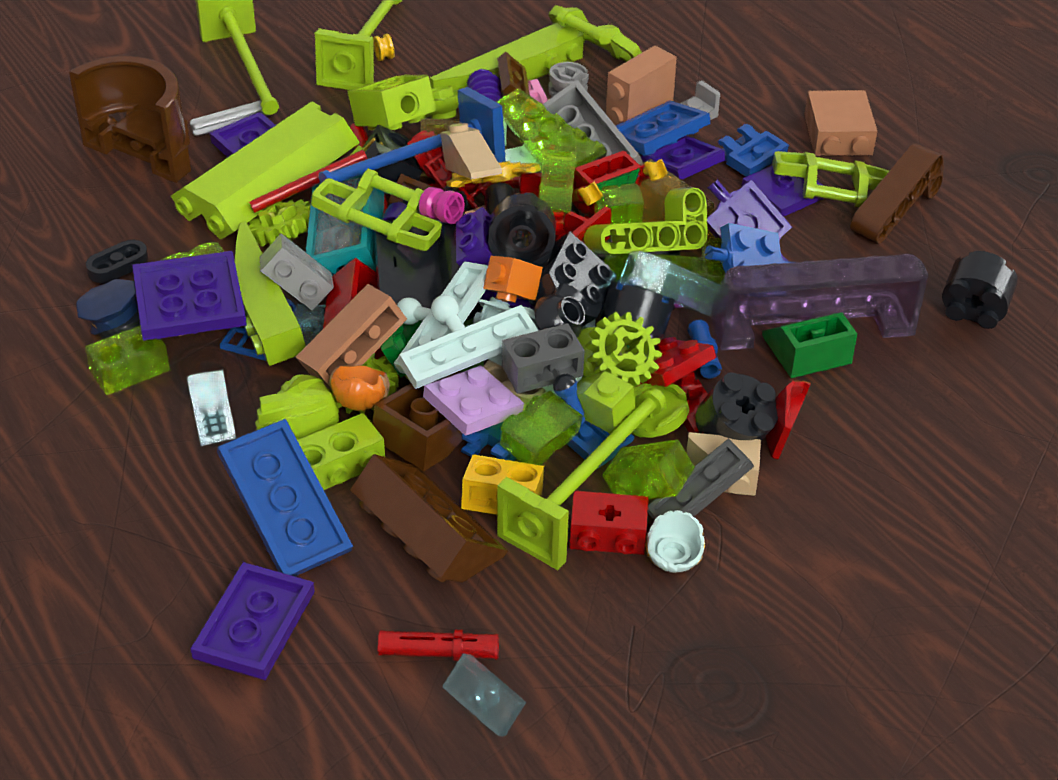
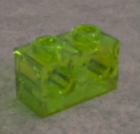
M544 144L538 198L546 202L552 211H563L565 214L571 211L577 147Z
M141 325L85 346L90 372L106 395L170 371L166 345L161 339L143 341Z
M676 439L622 447L602 476L613 494L648 496V500L677 496L695 467L679 440Z

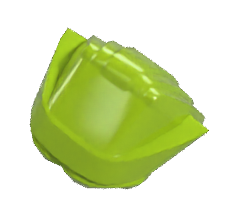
M300 374L286 381L277 394L259 397L260 408L257 409L258 420L255 424L257 431L286 418L298 440L339 422V409L333 394L328 390L322 379L313 375Z

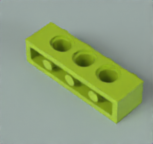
M364 413L297 440L323 490L342 484L360 475L374 454L385 457L384 438Z

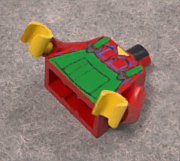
M623 150L574 168L576 189L570 192L569 198L579 212L587 214L590 218L604 206L611 208V224H613L614 215L628 211L632 207L636 191L642 181L647 179L651 181L660 180L668 175V171L662 159L655 163L646 162L643 165H639Z

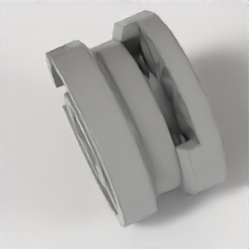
M561 62L551 67L548 91L552 97L575 80H578L588 92L587 82L589 74L586 67L574 62Z

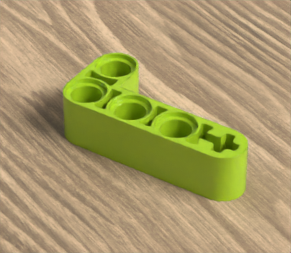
M699 188L672 189L665 197V221L592 225L584 234V243L594 254H624L701 248L705 244L708 234L706 196ZM605 236H612V242H605Z

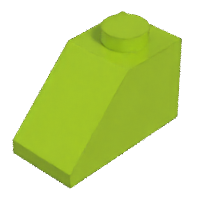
M607 371L584 377L577 384V396L585 412L584 417L586 421L610 434L636 409L634 386ZM560 399L558 401L559 406L568 410L564 400Z

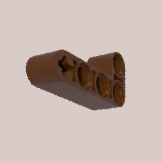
M913 143L856 211L851 221V231L878 244L882 243L920 195L932 199L938 193L943 182V155Z

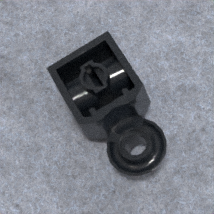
M570 231L555 241L550 257L540 265L543 269L536 301H528L535 307V319L540 330L568 323L578 338L582 327L598 317L605 302L610 281H615L617 275Z

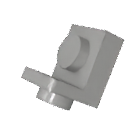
M704 81L696 83L695 96L680 104L709 112L710 120L718 117L720 92Z

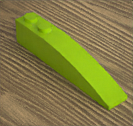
M558 22L430 77L431 89L447 85L452 86L453 90L467 87L469 76L479 69L488 70L500 78L497 58L505 51L526 68L527 80H534L548 74L551 67L557 63L575 62L583 58L584 34L572 27L561 26Z
M244 221L239 224L235 252V266L242 301L247 314V326H244L248 337L250 336L257 356L263 354L268 365L271 366L296 357L306 345L301 327L280 286L261 272L260 256L263 253L247 222Z

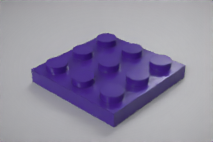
M233 251L132 265L143 341L247 326Z

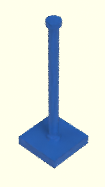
M469 87L457 90L460 123H468V127L478 129L497 161H506L502 105ZM441 134L331 172L328 170L319 173L320 184L327 178L342 182L364 174L368 168L376 170L442 146Z

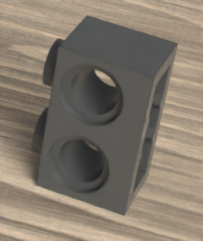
M567 323L502 340V367L518 394L552 385L556 377L561 374L568 373L574 378L582 377L585 350Z

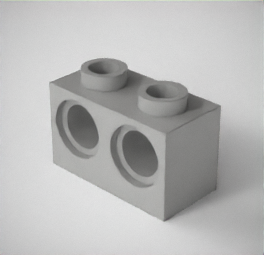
M280 234L260 256L261 272L312 311L334 288L332 273L283 234Z

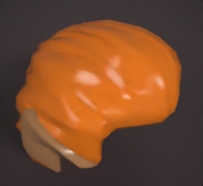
M339 366L332 371L329 379V385L336 401L341 403L343 407L354 411H365L366 409L373 408L375 403L387 397L390 388V382L385 372L367 366Z

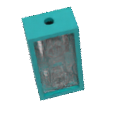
M363 174L341 183L357 188ZM320 183L312 186V193L320 185ZM373 188L366 205L360 211L382 219L385 193ZM327 194L325 196L340 205L346 200L334 194ZM311 205L306 253L329 270L332 276L355 257L376 272L374 230L351 221L345 223Z

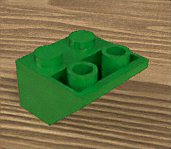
M842 312L762 331L763 338L790 378L852 364L858 334Z

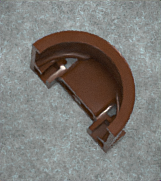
M114 56L87 62L69 72L84 146L103 154H108L113 149L151 163L153 174L175 183L191 171L188 151L190 138L187 119L183 118L177 78L170 69L159 62L147 58ZM126 112L125 117L118 122L112 116H109L114 113Z

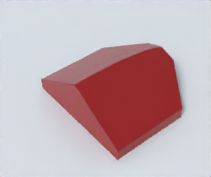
M805 380L792 381L775 399L778 420L774 428L766 436L771 457L776 460L779 459L811 385L810 382Z

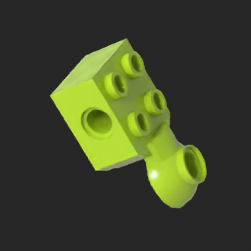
M428 75L394 76L347 91L355 126H367L368 130H375L377 125L390 130L402 128V122H420L431 116L433 121L449 119L457 115L456 109L459 106L458 91L453 90L450 85L431 89Z

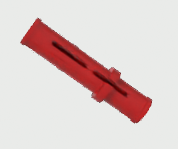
M455 629L454 633L380 630L378 635V655L453 657L454 661H462L463 658L498 660L499 634L464 633V630Z

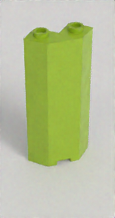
M310 102L172 194L171 198L175 202L177 211L188 221L202 214L210 231L216 234L219 239H223L238 230L241 222L246 221L248 223L258 216L259 212L267 209L264 208L254 213L249 201L330 165L360 142L343 117L335 113L330 116L321 111L320 105Z

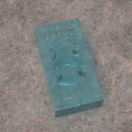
M462 654L443 685V688L497 736H506L526 704L525 700L471 654Z

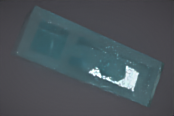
M632 251L629 253L619 282L624 285L627 284L663 295L662 299L665 300L670 297L676 299L674 304L707 316H711L721 285L643 251Z

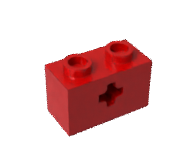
M574 491L570 549L644 555L648 496Z

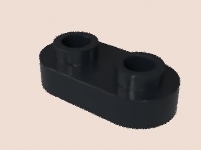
M126 240L92 255L86 261L89 279L97 283L106 284L132 272L133 264L148 262L147 247L142 241Z

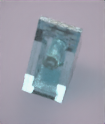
M223 370L187 376L186 381L200 445L236 439Z

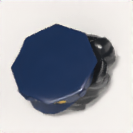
M112 280L104 285L90 289L76 302L78 318L90 321L92 324L91 334H98L109 345H115L117 342L127 343L138 336H142L135 281Z

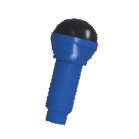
M568 373L561 374L554 380L553 390L564 400L575 423L582 424L586 419L584 417L585 412L577 396L578 383L572 375Z

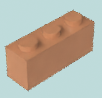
M367 284L296 356V359L310 375L322 379L326 387L332 391L329 379L335 368L339 366H362L407 318L389 295Z

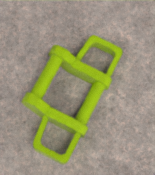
M555 5L548 14L553 24L558 22L561 26L572 27L584 34L583 42L587 40L609 51L617 59L627 62L642 53L640 47L621 34L618 27L614 25L596 27L588 23L583 11L576 7L564 8Z
M776 151L772 161L775 174L804 178L803 198L813 199L814 196L854 203L856 207H860L867 199L868 189L874 190L889 172V170L871 166L861 161L849 163L815 157L814 153ZM818 170L851 175L855 190L816 184Z
M369 168L364 172L357 188L327 178L312 193L311 205L345 223L351 221L387 236V240L427 251L441 234V222L420 214L419 200L424 190L419 188L416 190L410 189L378 176V172ZM373 188L408 201L406 209L392 224L360 211L366 205ZM327 194H334L346 200L340 205L325 196ZM412 227H416L429 232V234L421 236L408 231Z

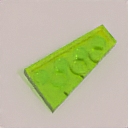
M519 88L496 101L502 105L505 123L537 163L540 164L545 173H547V160L553 161L554 172H574V168L590 163L606 153L603 144L597 140L595 142L586 136L585 132L579 128L574 129L565 122L564 118L558 114L553 115L546 110L543 104Z

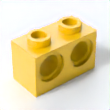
M472 455L463 477L461 509L497 515V486L506 477L542 497L544 466Z

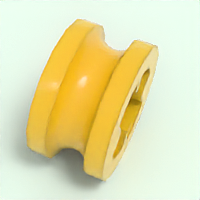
M384 34L383 38L374 36L373 46L378 61H383L384 57L393 59L394 46L390 35Z

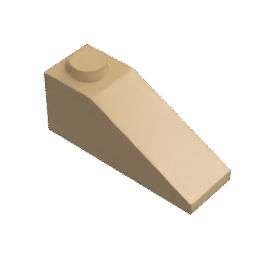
M468 123L450 125V131L440 132L445 168L471 180L502 174L500 164L478 129L468 127Z

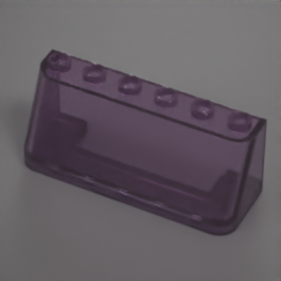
M912 254L736 266L727 270L712 303L711 319L721 350L754 348L755 336L751 325L800 322L840 312L846 318L874 316L883 338L915 336L928 273L923 262Z

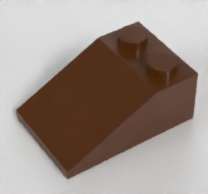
M458 371V372H456V373H453V374H451V375H448V376H446V377H444V378H447V377H450V376H452V375L461 373V371ZM411 383L374 404L373 425L384 438V447L422 471H425L448 457L463 440V433L423 397L424 386L415 389Z

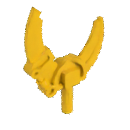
M498 162L501 166L502 174L471 180L457 173H452V180L446 181L447 187L458 188L472 182L476 184L492 181V183L508 181L520 176L522 173L539 172L541 167L538 163Z

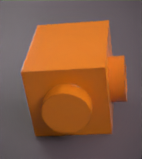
M491 255L483 289L495 292V299L505 302L516 303V298L536 301L543 267L516 258Z

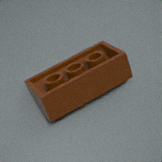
M374 454L350 489L361 500L359 502L360 507L366 512L377 516L382 521L381 527L392 536L399 537L405 543L403 546L404 550L411 556L422 560L428 566L426 571L438 581L445 582L446 580L463 583L502 559L508 552L500 542L464 509H461V506L428 475L412 464Z

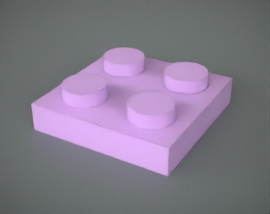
M482 366L424 385L423 397L465 436L523 414L524 402Z

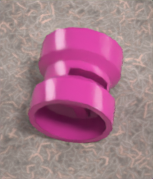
M428 187L424 190L419 200L421 215L434 220L439 219L443 223L455 224L460 220L464 212V198L455 191L444 192L440 188Z

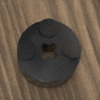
M533 193L515 194L502 200L495 207L490 218L488 243L494 256L516 258L537 266L542 265L550 257L556 241V220L549 205ZM517 230H528V234L524 235L522 231L517 232Z
M973 251L969 252L967 257L961 258L960 256L955 260L942 292L943 304L946 307L945 314L955 321L966 319L977 322L986 329L996 327L997 323L1007 314L1018 282L1015 270L1013 269L1011 272L1005 266L1006 260L990 252Z
M610 281L599 320H602L604 317L608 319L615 312L619 314L620 318L625 313L631 312L632 321L642 317L644 318L642 326L645 329L653 326L654 330L650 334L652 339L664 338L676 299L670 297L664 303L662 302L663 295L627 284L626 286L623 285L622 290L616 289L618 282Z
M733 372L727 373L698 406L695 416L697 429L700 433L721 435L734 440L759 439L762 441L774 428L778 420L775 401L776 392L770 384L761 383L753 377Z

